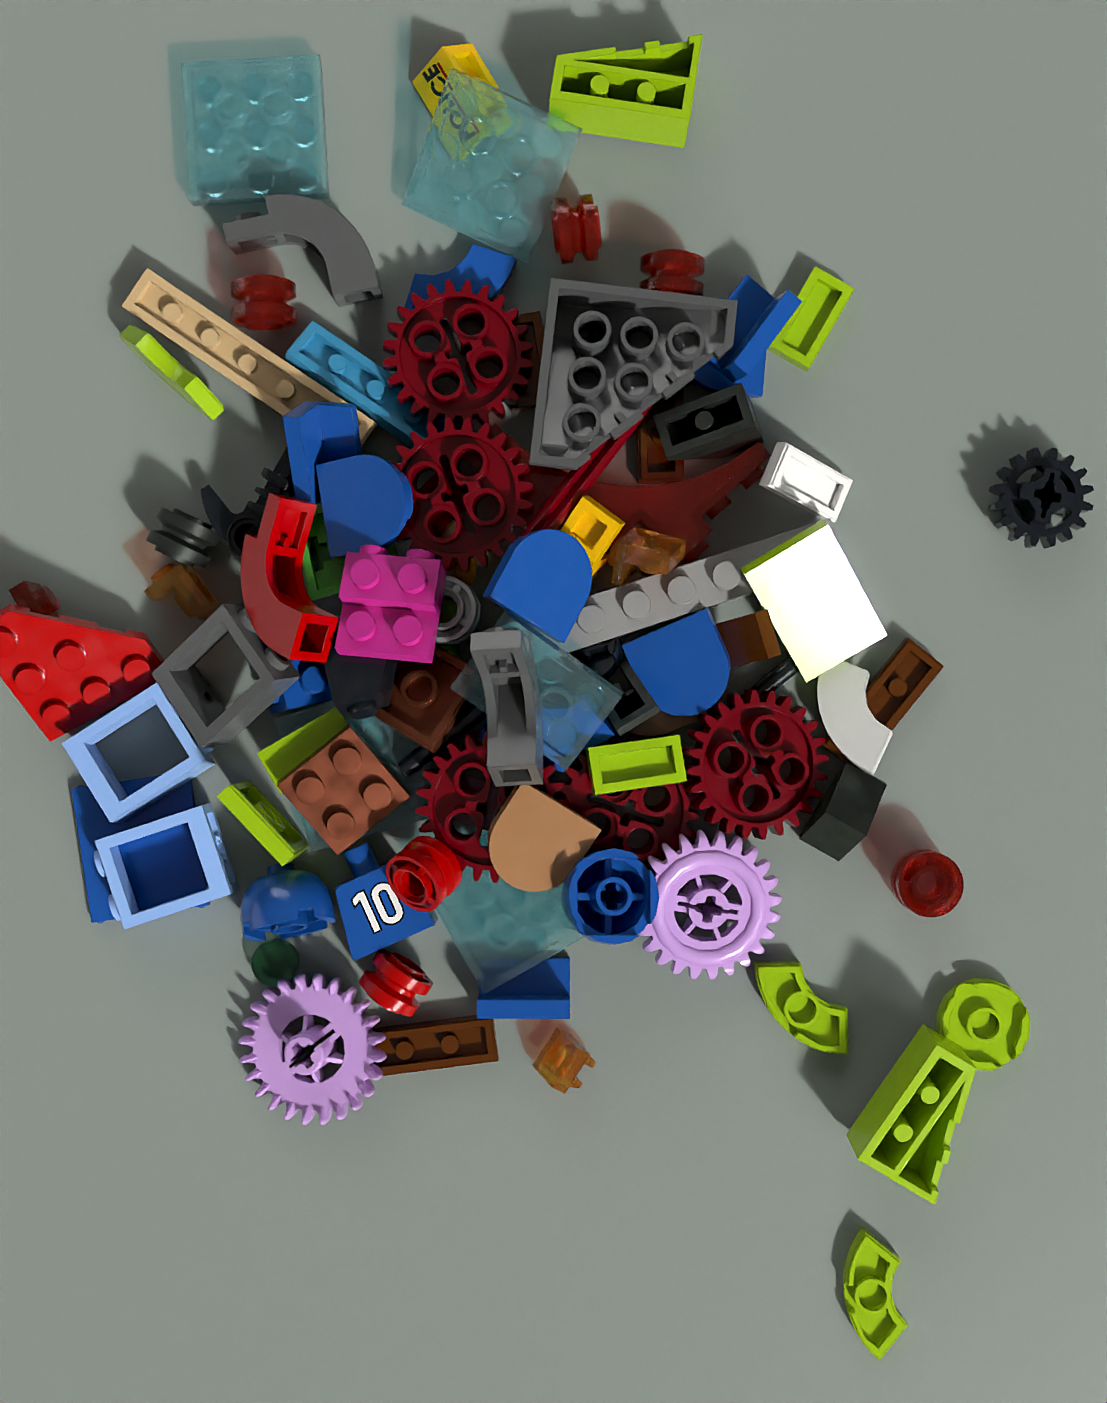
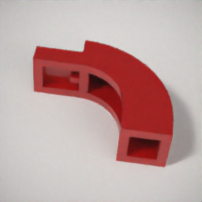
M269 493L258 535L245 533L242 547L240 575L246 612L257 635L276 653L290 660L326 663L339 617L320 609L311 601L306 592L302 576L303 555L317 505L307 500Z

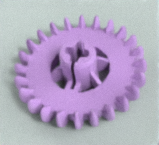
M699 829L695 845H691L683 834H679L680 850L675 851L668 844L662 843L666 859L661 861L653 856H648L647 858L655 870L653 875L657 882L659 902L657 913L652 923L647 924L645 929L638 934L640 936H650L648 940L643 942V949L646 952L660 949L655 956V961L658 965L666 964L673 959L671 964L673 974H679L688 966V974L691 979H696L702 969H705L709 979L713 980L717 976L719 967H723L728 975H732L734 973L735 961L738 960L745 967L750 965L748 952L764 953V948L759 943L760 938L772 939L775 936L774 932L767 927V923L778 922L781 918L779 913L770 909V907L778 905L782 900L778 893L769 892L778 884V878L774 875L763 877L770 868V862L767 859H761L759 862L754 863L758 855V849L753 845H750L747 850L741 853L743 842L738 835H735L730 844L726 846L725 836L720 830L715 832L712 843H709L705 833ZM715 874L724 877V879L715 884L708 879H700L699 876ZM694 878V881L690 882V883L684 888L683 893L679 892V890H680L689 880H691V879ZM731 884L737 890L739 902L727 900L723 894ZM707 896L711 897L712 903H705ZM705 903L703 910H699L696 904ZM674 911L686 912L688 915L682 928L674 917ZM726 919L735 920L725 932L719 933L718 927ZM697 926L703 929H712L714 936L699 938L689 933Z
M320 972L313 976L312 984L306 974L299 973L294 978L295 985L288 978H282L277 983L280 991L272 987L263 990L262 995L267 999L268 1003L265 1001H255L250 1005V1009L257 1012L260 1017L251 1016L242 1022L244 1027H249L254 1033L244 1035L239 1039L238 1043L253 1047V1051L243 1055L239 1062L255 1063L256 1068L246 1075L245 1080L262 1079L263 1083L255 1092V1097H260L268 1092L273 1093L268 1110H273L285 1102V1120L292 1118L301 1109L303 1116L301 1122L303 1125H306L313 1119L317 1111L319 1123L324 1125L331 1119L332 1109L336 1113V1118L342 1120L348 1114V1104H350L351 1109L354 1111L362 1107L363 1099L360 1093L365 1097H370L374 1094L375 1088L369 1079L376 1081L383 1076L382 1070L374 1062H382L387 1058L383 1050L376 1048V1044L384 1041L386 1036L384 1033L373 1031L372 1027L380 1021V1017L378 1015L367 1016L365 1014L370 1006V1001L366 999L357 1003L355 1001L357 995V988L355 986H352L346 992H342V981L339 977L334 978L329 986H327L325 976ZM313 1015L325 1018L331 1023L326 1027L320 1024L315 1025ZM304 1016L301 1032L295 1035L287 1031V1028L296 1018ZM332 1029L335 1031L329 1038L316 1046L311 1055L306 1056L297 1064L293 1063L307 1052L306 1048L309 1045L323 1038ZM342 1036L344 1042V1055L336 1052V1039ZM328 1062L342 1064L333 1076L324 1079L322 1069L324 1065ZM310 1074H311V1076H312L313 1079L307 1078V1077L302 1076V1075H310Z

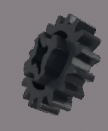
M1038 447L1026 451V460L1023 456L1017 454L1009 459L1011 468L1002 467L998 469L996 475L1003 483L989 487V492L999 496V501L988 507L989 511L1001 512L1002 517L995 523L996 528L1007 525L1011 528L1008 535L1009 541L1012 542L1021 536H1025V548L1036 547L1040 539L1043 548L1046 549L1055 546L1056 538L1062 543L1071 540L1073 535L1070 528L1078 530L1085 527L1086 522L1079 514L1093 510L1094 505L1083 501L1084 495L1094 491V488L1091 485H1082L1080 479L1087 473L1085 468L1073 471L1070 468L1073 464L1074 456L1069 455L1059 461L1057 460V448H1051L1045 451L1043 457H1041V453ZM1036 469L1035 473L1031 475L1030 483H1016L1024 472ZM1041 490V497L1047 499V505L1042 507L1041 500L1034 497V492ZM1014 505L1016 506V508H1017L1018 511L1020 512V514H1021V516H1022V519H1021V518L1019 517V515L1017 514V512H1016V510H1015V508H1014ZM1053 514H1065L1058 524L1052 528H1046V524L1050 523Z

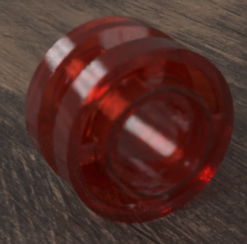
M592 194L579 195L576 205H571L566 196L554 198L555 210H551L555 253L560 254L561 265L572 264L576 253H581L586 262L598 261V248H602L598 206L594 205Z
M664 249L644 254L640 258V272L649 278L642 280L639 283V288L703 296L704 284L695 278L704 274L705 259L698 254L679 249Z
M256 274L235 279L230 283L231 297L240 302V304L231 308V322L233 324L250 330L274 331L293 326L297 323V309L287 304V302L296 298L295 282L275 275Z
M917 849L906 853L897 861L891 874V888L898 902L905 908L923 917L931 918L947 914L955 908L963 894L964 881L959 867L949 857L932 850ZM927 871H933L936 876L934 889L928 894H920L917 888L919 877Z

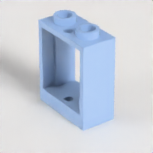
M158 683L150 686L61 743L108 820L114 823H125L216 764L209 753L215 749L214 746L205 748L199 746ZM157 704L189 755V758L128 796L95 743Z
M212 803L95 840L97 850L94 851L95 865L100 875L107 877L112 892L108 897L109 907L113 917L117 921L121 920L124 930L240 890ZM188 823L209 888L139 911L118 845Z

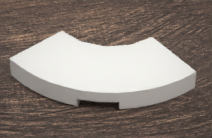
M843 661L818 676L817 700L820 715L829 736L841 753L854 765L874 775L893 733L889 728L878 722L868 708L866 688L870 676L869 672Z

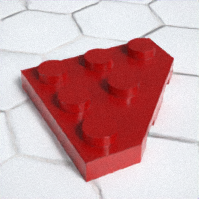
M13 604L0 609V677L50 742L157 683L151 673L164 662V659L145 632L126 629L123 632L100 627L98 622L60 614L59 618L30 612V608Z

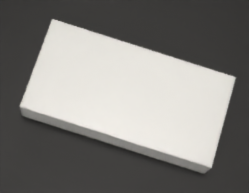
M777 442L759 485L824 520L830 518L831 522L835 523L853 480L786 442Z

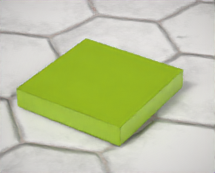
M246 780L230 784L216 796L281 866L299 857L309 847L308 841L251 781Z

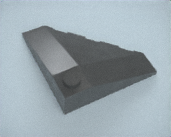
M551 278L529 465L577 470L591 459L589 454L609 438L616 440L643 419L641 413L663 397L667 400L695 378L694 372L713 357L718 360L729 352L734 342L738 300Z

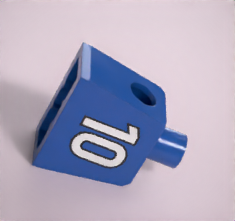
M365 842L343 853L353 878L337 885L335 893L351 956L354 961L436 924L438 917L434 910L430 912L414 910L395 895L386 877L388 862L379 866L369 842Z

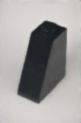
M339 593L313 600L312 602L320 609L339 617L326 663H324L334 706L344 719L351 717V719L360 720L377 714L379 708L390 705L398 660L339 655L335 649L343 605L339 598Z

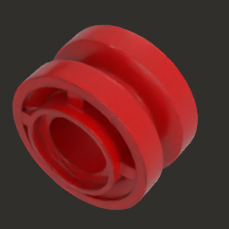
M422 835L412 839L403 850L399 851L388 861L386 877L392 891L404 904L420 912H430L436 909L445 900L446 896H449L460 885L462 871L456 856L444 843L433 837Z
M380 949L372 959L377 970H365L358 981L359 985L380 1006L393 1013L412 1017L419 1007L415 995H427L433 982L420 966L397 952Z

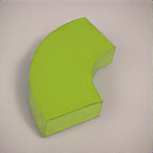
M129 324L118 335L166 384L206 417L214 421L224 411L222 403L204 383L172 357L148 332Z
M799 961L754 962V973L760 995L774 1019L787 1032L812 1048L834 1054L848 1055V1008L846 1006L828 1003L815 995L805 982L802 964Z
M862 1227L853 1240L846 1257L842 1281L843 1296L848 1316L857 1335L866 1348L880 1361L908 1326L904 1317L896 1309L892 1298L893 1276L901 1259L889 1247Z

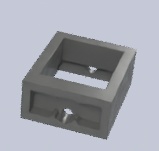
M244 603L222 604L151 673L201 748L230 743L301 677L292 665V660L276 653L260 639L251 624ZM230 633L260 678L225 710L195 665L220 640Z

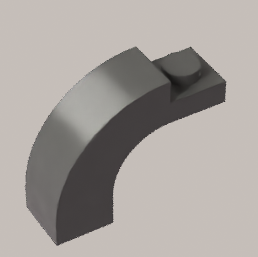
M293 194L266 195L264 197L268 214L262 215L259 212H245L235 216L234 221L223 223L226 242L235 255L281 245H298L315 252L326 263L332 294L339 307L383 298L376 266L362 236L342 214L323 202Z
M504 627L492 628L487 632L471 633L470 652L482 680L486 702L488 731L487 769L495 787L543 784L541 703L530 637L523 636L521 630H511Z

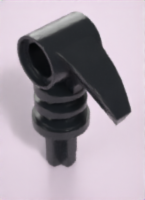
M287 447L274 471L264 467L261 475L267 480L264 489L256 486L254 491L260 494L256 503L248 501L241 513H232L209 484L201 489L202 503L211 524L227 542L230 550L240 557L243 547L241 543L242 536L250 528H260L269 493L291 497V495L295 496Z

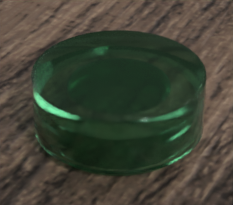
M275 938L267 940L255 950L252 956V971L261 983L275 987L280 979L284 978L290 981L296 974L300 962L299 954L296 948L284 939Z

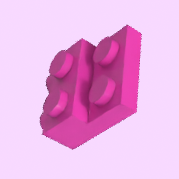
M363 545L360 547V553L347 552L339 591V598L343 605L335 643L337 653L339 655L432 663L447 575L441 560H436L433 553L422 549H410L407 551L406 557L388 555V550L376 545Z

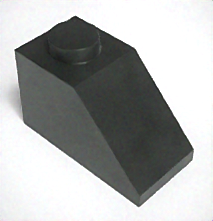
M742 383L653 416L668 461L723 458L764 443L751 400Z

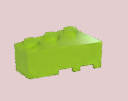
M703 34L688 36L686 42L660 45L659 40L644 42V48L616 52L615 47L557 55L549 98L548 128L684 148L690 122Z
M922 1024L846 1134L859 1161L934 1205L939 1194L937 1185L943 1165L948 1164L951 1149L949 1145L956 1123L960 1124L976 1072V1067L961 1046Z

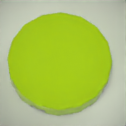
M974 977L957 983L944 995L936 1012V1031L961 1046L976 1067V1070L993 1071L1003 1067L1001 1065L1008 1063L1011 1059H1016L1022 1053L1030 1036V1016L1023 1001L1012 988L992 978Z

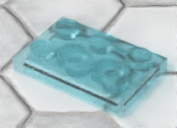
M505 610L493 628L504 627L511 630H521L523 636L530 637L540 693L543 755L564 770H567L621 699L623 692L526 622ZM472 657L450 688L487 714L482 680Z

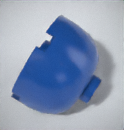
M612 848L591 852L575 863L563 882L561 893L564 915L575 931L590 941L616 945L633 941L640 936L638 934L645 929L647 924L652 923L657 913L659 892L655 876L651 870H647L644 864L638 860L639 857L632 852Z
M290 862L284 866L278 863L267 867V875L261 876L252 882L245 891L240 905L243 938L251 941H266L265 932L279 934L280 940L309 935L328 928L327 921L333 924L336 922L333 900L324 882L310 871L295 870L294 863Z

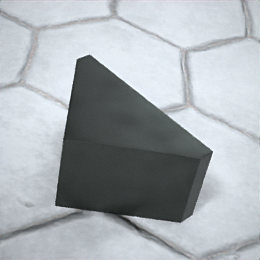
M624 656L615 673L601 686L591 690L619 736L660 712L658 705Z
M846 760L799 835V839L840 861L867 836L887 786L886 782Z

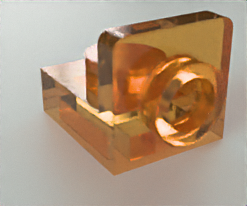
M634 526L620 540H615L609 554V566L613 567L611 582L621 586L636 572L637 566L645 573L668 574L684 558L686 540Z
M170 563L158 570L151 577L153 584L144 590L149 599L158 601L163 600L173 591L177 590L179 593L174 598L179 607L188 617L193 618L196 615L199 620H207L221 606L194 569L181 563L177 566L174 563Z

